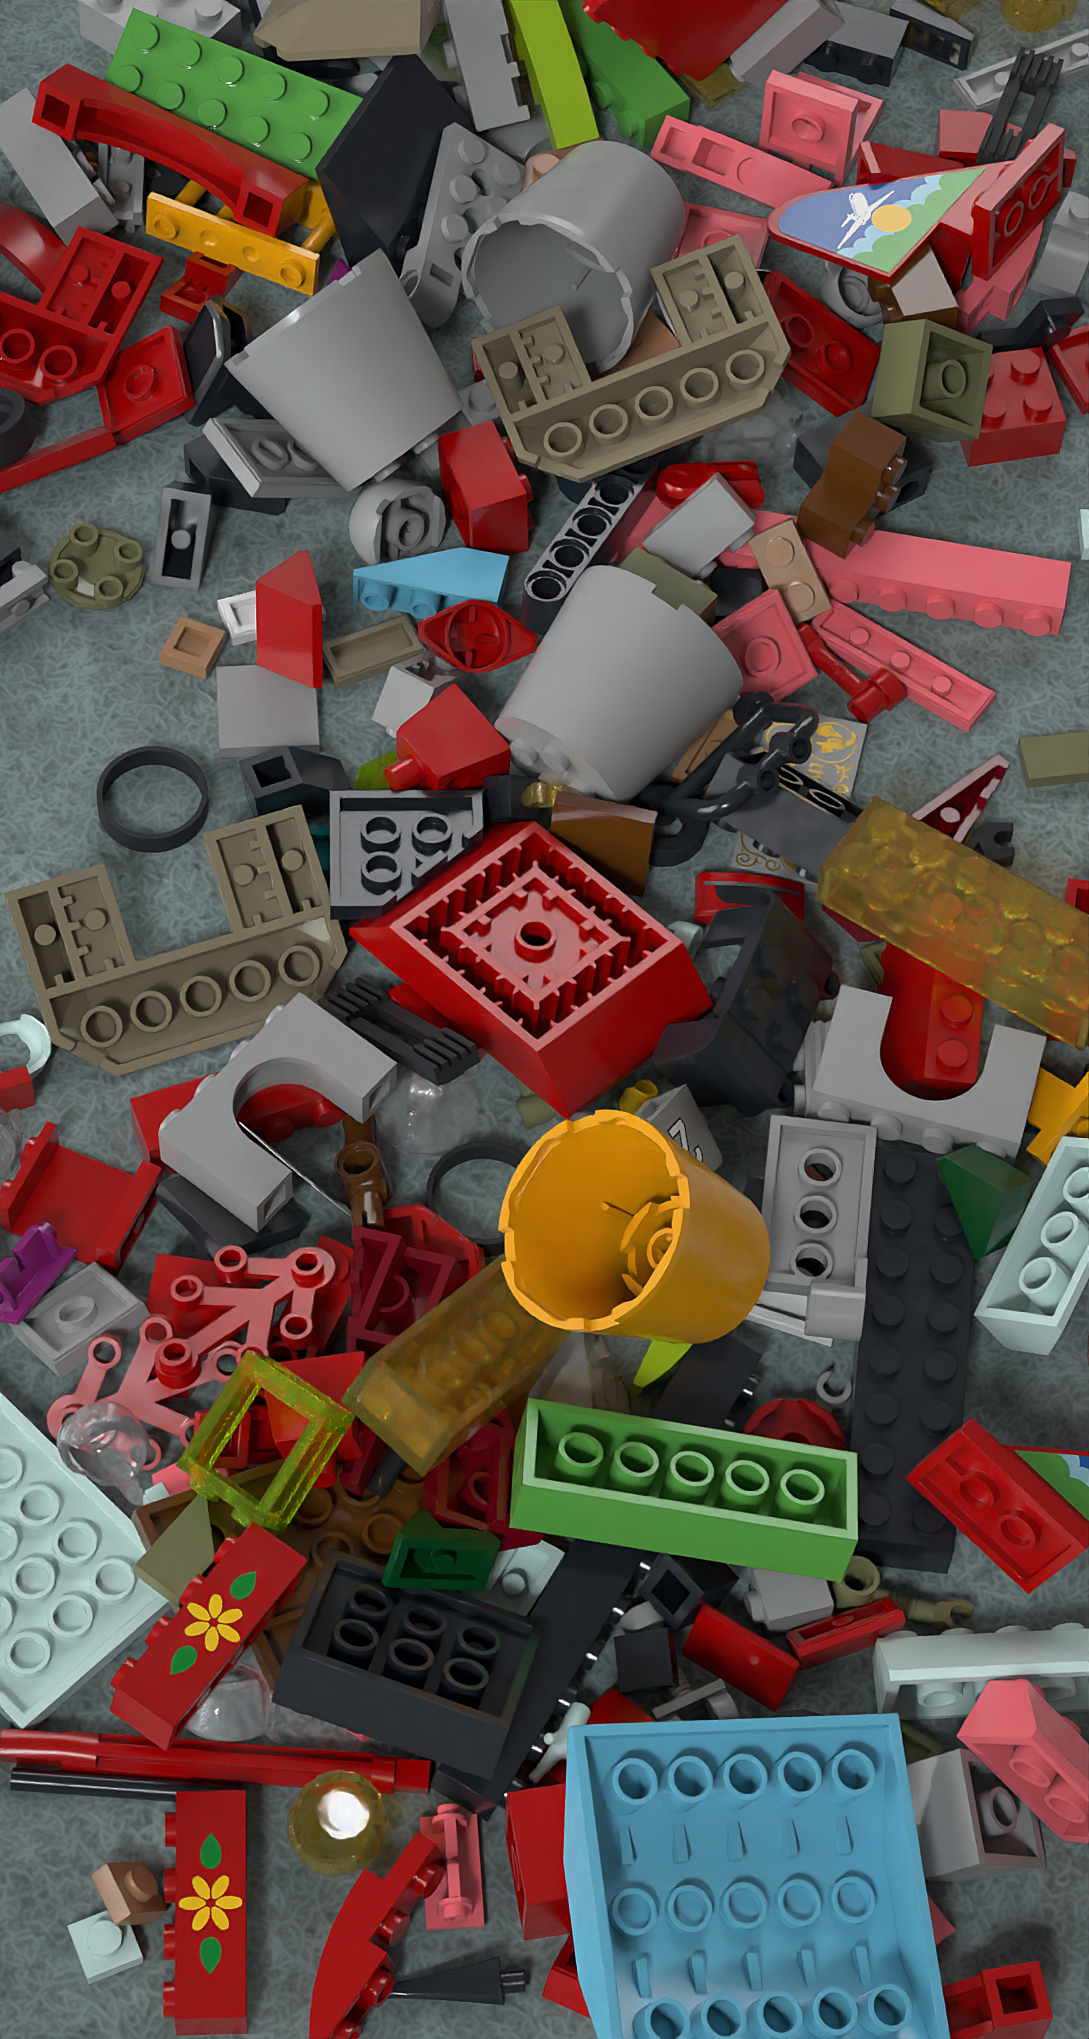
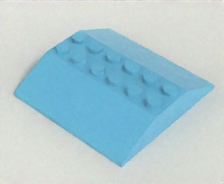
M898 1713L571 1725L568 1728L563 1862L578 1980L598 2039H950Z

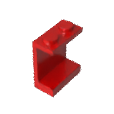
M47 1121L38 1138L30 1137L24 1146L20 1158L21 1167L14 1180L7 1179L0 1188V1221L2 1230L23 1237L31 1225L47 1222L57 1232L55 1241L59 1247L77 1249L78 1254L75 1256V1260L87 1265L97 1262L111 1275L117 1277L158 1203L155 1193L159 1182L163 1181L162 1167L143 1160L135 1175H131L60 1146L57 1125Z

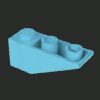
M459 547L354 569L353 602L362 603L366 608L374 611H383L388 608L409 612L421 620L454 604L471 599L487 601L501 609L508 585L509 556Z

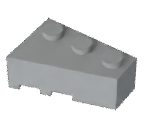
M439 0L441 14L437 24L445 23L449 41L442 42L443 55L447 69L455 68L459 86L452 87L453 99L472 122L474 129L479 132L531 119L528 106L522 104L517 81L520 74L517 62H513L508 39L509 30L501 0Z

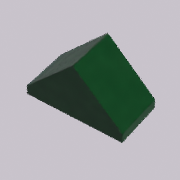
M975 1144L937 1158V1163L975 1260L1008 1246L1019 1225L1034 1179Z

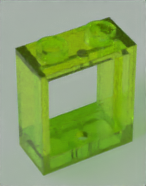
M247 1350L176 1466L192 1477L188 1485L198 1494L213 1502H218L219 1498H222L232 1505L234 1509L230 1514L231 1517L243 1526L248 1527L254 1521L261 1527L284 1532L354 1420L355 1415L271 1357ZM262 1387L310 1420L261 1501H259L216 1471L212 1466Z

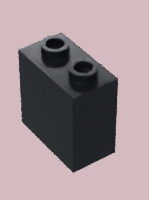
M873 401L856 409L871 417ZM856 409L848 411L844 415L797 437L793 468L811 490L826 470L832 441ZM878 421L907 437L900 428ZM908 437L902 456L907 460V465L896 483L901 490L890 511L925 494L930 464ZM880 511L879 514L876 516V518H878V517H880V516H882V515H884V514H886V513L883 512V511Z

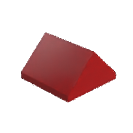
M303 550L296 552L255 581L257 665L310 688H323L322 602L309 551Z

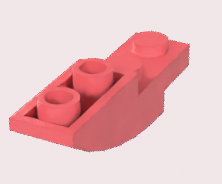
M666 115L649 155L650 158L658 163L731 191L738 196L773 210L794 197L806 193L829 190L834 187L833 182L789 162L698 125L697 127L669 115Z
M1044 219L988 281L974 276L972 284L966 291L960 289L955 294L954 298L959 306L956 331L969 336L988 313L1003 321L1006 320L1024 293L1033 272Z

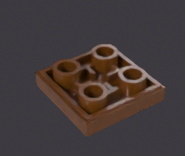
M557 791L553 805L550 834L622 893L639 897L644 896L658 812L633 805L591 798L586 795Z

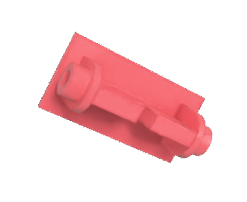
M457 1804L440 1805L437 1807L436 1816L420 1817V1834L436 1843L445 1861V1865L442 1867L444 1874L439 1886L430 1897L424 1899L426 1931L485 1927L477 1814H461L460 1806Z

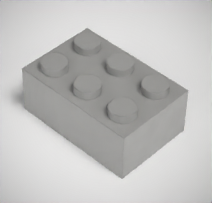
M78 0L81 36L113 55L132 8L239 49L242 46L241 10L225 0Z

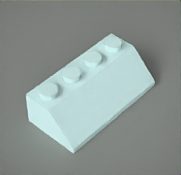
M1061 1137L974 1313V1316L1004 1347L1014 1351L1049 1355L1062 1334L1089 1279V1139Z
M1065 1623L1045 1631H1029L1024 1626H1007L997 1630L996 1633L973 1634L972 1630L966 1628H955L946 1630L937 1636H918L917 1633L912 1631H896L876 1640L872 1664L878 1714L898 1713L901 1720L968 1717L989 1680L1015 1681L1016 1679H1025L1040 1687L1046 1695L1045 1701L1057 1713L1089 1711V1628L1085 1629L1081 1624Z

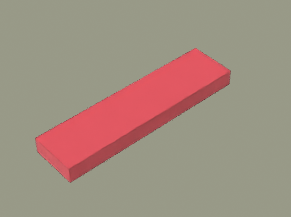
M833 598L830 599L833 605L832 609L817 615L809 624L817 636L824 642L826 649L832 654L870 676L880 668L889 670L902 683L907 698L967 733L970 732L995 700L996 693Z

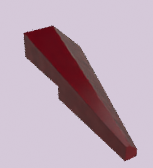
M996 754L899 823L896 835L892 840L827 885L821 910L858 942L898 941L904 938L1009 769L1010 763L999 754Z
M355 1226L352 1231L354 1260L353 1270H350L352 1300L351 1317H348L346 1353L364 1351L377 1375L378 1385L366 1453L359 1459L343 1461V1473H340V1483L345 1489L362 1496L386 1447L389 1435L397 1424L466 1278L457 1257L407 1247L401 1235Z
M458 1297L447 1317L421 1507H425L442 1528L492 1531L501 1542L498 1552L537 1545L544 1538L545 1533L509 1527L516 1435L499 1380H491L486 1359L490 1351L486 1340H479L472 1319L477 1311L475 1303Z

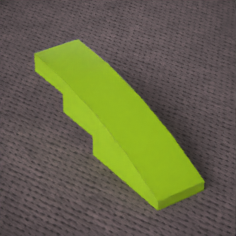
M504 0L518 59L525 61L535 105H541L552 150H559L600 138L585 82L558 0Z

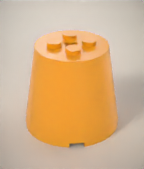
M606 1109L595 1110L594 1115L586 1116L574 1122L566 1119L549 1130L532 1146L518 1165L506 1190L501 1207L498 1231L505 1233L506 1261L502 1262L501 1266L509 1288L519 1303L531 1315L544 1323L563 1330L684 1344L710 1342L729 1333L747 1317L756 1305L768 1276L770 1266L769 1234L762 1215L752 1201L656 1126L627 1112Z

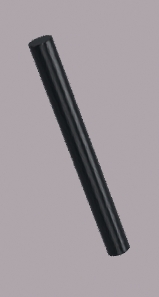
M13 1767L10 1790L176 1802V1791L242 1790V1784Z

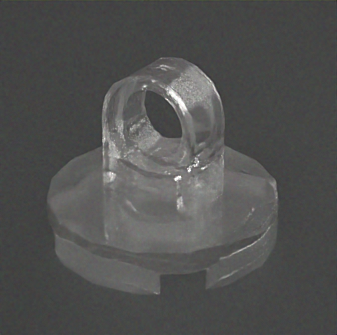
M402 1067L397 1070V1089L374 1112L376 1127L393 1152L410 1160L432 1162L439 1160L441 1156L455 1147L470 1141L477 1128L479 1103L473 1086L462 1075L438 1087L408 1068Z

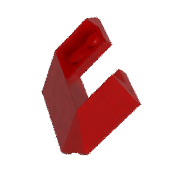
M78 226L38 305L0 291V388L14 390L26 402L40 407L103 383L164 264L163 258Z

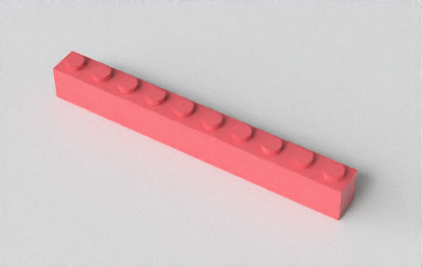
M656 496L609 563L614 561L623 562L636 546L650 554L642 544L644 534L673 509L664 506ZM751 509L756 515V520L750 529L755 534L791 517L797 523V516ZM875 529L863 547L856 544L844 560L802 536L828 596L840 603L847 604L858 601L875 604L891 612L902 609L923 612L931 618L945 620L951 617L970 620L985 628L997 626L1017 628L1032 636L1059 635L1065 610L1071 562ZM748 541L733 553L727 547L713 559L717 564L716 568L760 569ZM712 572L704 579L710 578L712 576ZM761 572V585L768 586Z

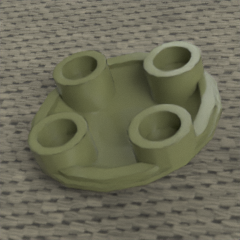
M87 522L78 523L72 526L69 535L62 538L51 551L47 564L50 584L62 599L76 607L90 610L115 608L130 600L141 587L145 573L142 547L135 540L128 539L116 531L96 528Z

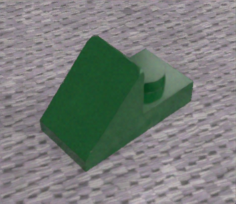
M420 1507L398 1531L382 1583L385 1587L484 1591L501 1542L490 1530L442 1528L425 1507Z

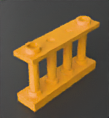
M307 178L309 181L299 219L295 223L313 230L300 247L234 223V213L226 205L221 208L216 216L194 208L193 206L207 189L193 180L188 182L174 200L151 192L147 197L146 234L193 252H201L206 257L225 264L235 265L238 269L312 297L317 292L320 261L318 253L331 237L339 239L321 185L310 178Z

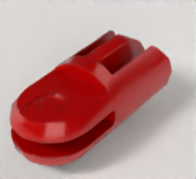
M753 460L674 464L660 472L657 479L656 495L660 502L669 509H675L716 472L722 475L750 509L761 507L765 501L757 465Z

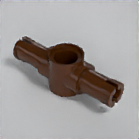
M346 1113L342 1118L345 1147L336 1155L334 1167L344 1189L345 1204L351 1210L352 1231L355 1226L386 1232L383 1207L392 1198L394 1187L384 1164L383 1150L376 1142L375 1115L372 1114L361 1124L360 1122L355 1123V1119Z

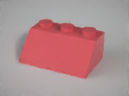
M1016 1679L1015 1681L989 1680L956 1736L1059 1838L1066 1842L1089 1843V1744L1080 1736V1728L1070 1719L1059 1715L1045 1701L1046 1695L1043 1690L1034 1683L1025 1679Z

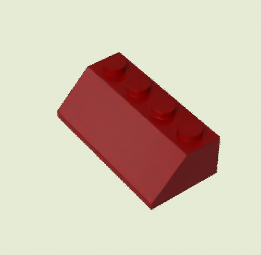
M942 902L921 910L904 938L898 941H887L886 948L881 952L880 965L884 970L883 983L881 981L880 984L878 983L877 994L893 997L880 1047V1060L889 1079L899 1089L911 1096L931 1101L949 1100L966 1093L976 1084L992 909Z

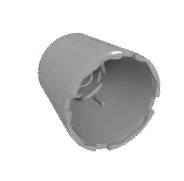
M592 141L572 150L483 223L468 241L462 257V283L467 299L474 298L477 307L484 316V319L480 322L488 333H491L560 305L587 371L598 370L599 373H602L615 366L631 347L657 292L650 269L672 260L684 234L686 213L679 190L670 176L657 162L631 146L614 141Z
M381 248L356 264L338 281L337 279L244 347L242 352L237 353L224 363L228 371L347 492H350L372 476L376 482L385 479L407 460L404 453L412 448L417 455L438 440L439 436L446 432L441 425L464 407L454 384L387 256Z
M598 565L589 567L582 573L494 725L495 730L508 743L511 749V761L527 777L540 779V790L555 799L557 791H563L628 805L645 787L735 705L740 698L738 691L744 685L741 671L734 657L721 639L698 615L683 603L675 610L653 594L657 585L620 568Z

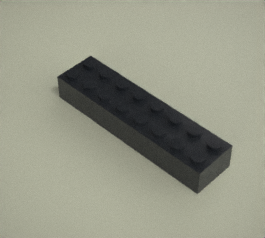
M876 1147L866 1258L868 1259L865 1310L861 1338L859 1342L855 1341L852 1391L846 1451L857 1453L858 1542L852 1556L864 1557L875 1566L947 1574L955 1550L956 1526L905 1478L921 1460L963 1425L974 1256L936 1160L944 1156V1154Z

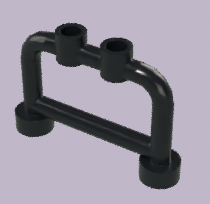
M743 691L739 694L740 698L733 706V718L738 727L675 789L670 786L656 784L645 787L638 796L637 807L658 812L656 825L668 826L677 818L704 821L717 820L737 811L753 795H773L780 783L778 771L785 763L803 764L809 759L812 752L810 738L816 732L820 720L816 710L804 704L775 702L772 696L764 691ZM773 722L796 724L789 732L775 733L769 742V752L757 764L743 765L737 773V783L727 793L712 800L694 799L712 781L726 753L743 750L761 731L768 729Z

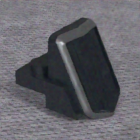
M217 294L211 297V300L205 302L182 344L196 404L195 407L183 413L184 419L188 424L199 427L233 404L246 415L250 414L257 419L276 420L224 365L234 355L242 352L244 347L254 341L256 337L252 334L248 313Z

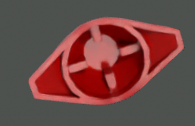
M471 599L459 602L418 622L417 637L438 658L460 671L482 674L536 652L537 635L526 629L524 625L506 612L487 601Z

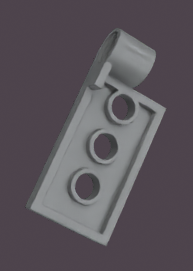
M456 122L443 129L419 242L417 246L406 251L402 273L399 277V281L421 323L431 329L440 327L449 318L456 305L458 292L466 296L461 271L456 266L454 255H457L462 261L465 247L476 230L520 194L525 172L524 165ZM471 177L479 183L482 195L477 193L476 185ZM463 216L471 222L473 234L468 231V225Z
M771 1114L761 1215L766 1224L770 1240V1266L763 1291L807 1296L804 1335L859 1342L865 1310L868 1259L866 1258L877 1127ZM820 1163L828 1166L834 1176L826 1181H815L806 1174L804 1169L810 1164ZM817 1210L824 1213L830 1223L823 1228L814 1229L806 1226L800 1216L806 1211ZM803 1258H815L824 1265L825 1271L819 1276H806L798 1270L796 1263Z

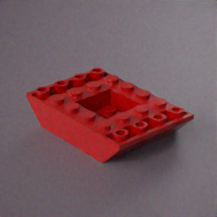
M536 821L494 824L483 832V842L385 915L376 919L360 920L349 928V935L569 1121L651 1059L666 1025L700 1021L713 1011L714 1004L684 943ZM525 936H541L548 943L542 946H532L524 942L522 938Z

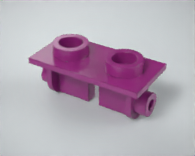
M47 1222L31 1225L26 1230V1234L12 1249L18 1264L14 1258L5 1257L0 1263V1322L19 1325L78 1254L77 1249L59 1247L55 1241L57 1232Z

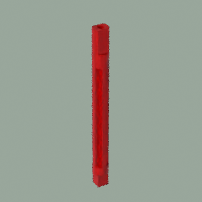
M5 1728L1 1729L0 1734L1 1762L60 1766L62 1770L385 1795H394V1792L428 1794L431 1761L397 1758V1755L176 1739L168 1750L165 1751L147 1737L70 1730H66L65 1733Z

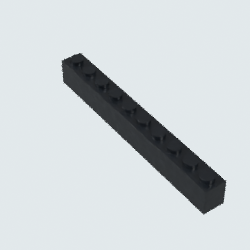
M727 1334L710 1342L693 1344L649 1418L731 1432L737 1421L729 1417L728 1414L736 1401L746 1407L762 1378L753 1372L762 1355ZM575 1539L528 1617L545 1623V1627L492 1779L488 1780L471 1773H465L457 1768L441 1763L429 1785L430 1788L473 1814H477L478 1817L487 1822L497 1806L506 1810L507 1792L519 1791L525 1782L516 1776L525 1758L536 1764L547 1745L544 1742V1736L550 1732L543 1728L551 1714L555 1712L563 1717L580 1687L571 1682L577 1670L582 1666L590 1671L606 1645L607 1641L598 1637L606 1621L608 1620L617 1626L634 1596L625 1592L630 1580L634 1575L643 1581L660 1552Z

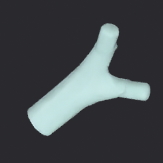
M578 1702L572 1703L557 1732L545 1734L544 1742L550 1746L537 1767L529 1774V1779L532 1782L538 1783L559 1760L567 1761L568 1728L571 1725H586L591 1715L587 1706Z

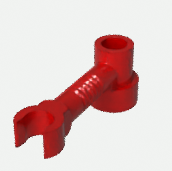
M801 622L796 626L812 663L852 697L847 702V708L861 723L868 724L885 709L891 711L906 698V691L902 683L889 670L880 668L867 680H861L826 649L824 642L809 625Z

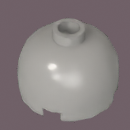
M404 477L385 478L380 482L369 485L358 497L351 511L349 521L350 540L360 558L370 566L401 560L398 559V548L404 551L412 549L410 557L407 558L420 555L430 546L438 548L446 523L445 507L441 498L434 495L429 487Z

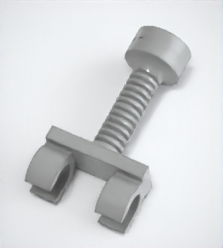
M649 1601L632 1608L619 1621L626 1635L661 1629L668 1625L654 1610ZM678 1661L677 1668L680 1686L667 1689L671 1693L670 1696L673 1700L652 1709L650 1716L657 1722L681 1721V1717L706 1707L711 1720L741 1719L738 1709L731 1696L725 1690L726 1686L721 1678L693 1691L680 1665H678Z

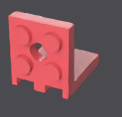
M772 70L765 86L758 150L768 154L774 152L791 158L793 165L809 172L814 166L834 173V185L842 187L859 156L860 142L867 141L882 113L883 100L801 71L797 77H793Z

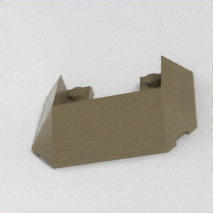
M272 0L253 33L254 42L263 48L271 45L276 47L278 56L286 61L421 54L441 14L439 0Z
M740 233L650 269L655 287L680 342L681 347L592 382L560 305L470 341L520 463L578 483H583L764 410L792 353Z
M296 805L203 833L201 838L232 933L144 960L135 961L104 863L5 892L4 897L50 1042L118 1077L257 1034L264 1028L266 1019L273 1009L279 1004L287 1005L299 992L318 1005L317 1000L320 998L324 999V995L348 950L339 921L330 920V893L302 805Z

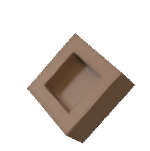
M180 616L160 652L161 664L207 680L226 644V631Z
M144 1861L105 1863L91 1875L115 1926L150 1924L168 1911L158 1892L157 1881L147 1869Z

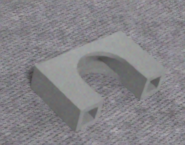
M788 0L730 55L732 63L729 64V68L736 79L743 85L751 83L760 90L765 91L766 81L772 70L788 74L846 22L834 0Z
M841 985L812 1089L807 1116L824 1121L877 1127V1138L889 1141L897 1139L922 1145L926 1150L937 1154L951 1153L968 1145L975 1144L1014 1167L1047 1037L995 1024L983 1073L977 1083L966 1093L949 1100L931 1101L920 1099L899 1089L889 1079L881 1064L880 1047L893 997Z
M300 992L287 1005L279 1004L266 1019L264 1028L252 1040L249 1038L243 1040L233 1051L229 1063L217 1075H208L198 1086L194 1098L181 1111L176 1109L165 1118L158 1133L161 1160L257 1233L293 1197L292 1170L250 1140L241 1131L236 1122V1117L243 1104L252 1095L267 1087L279 1084H297L319 1092L363 1124L397 1089V1063Z

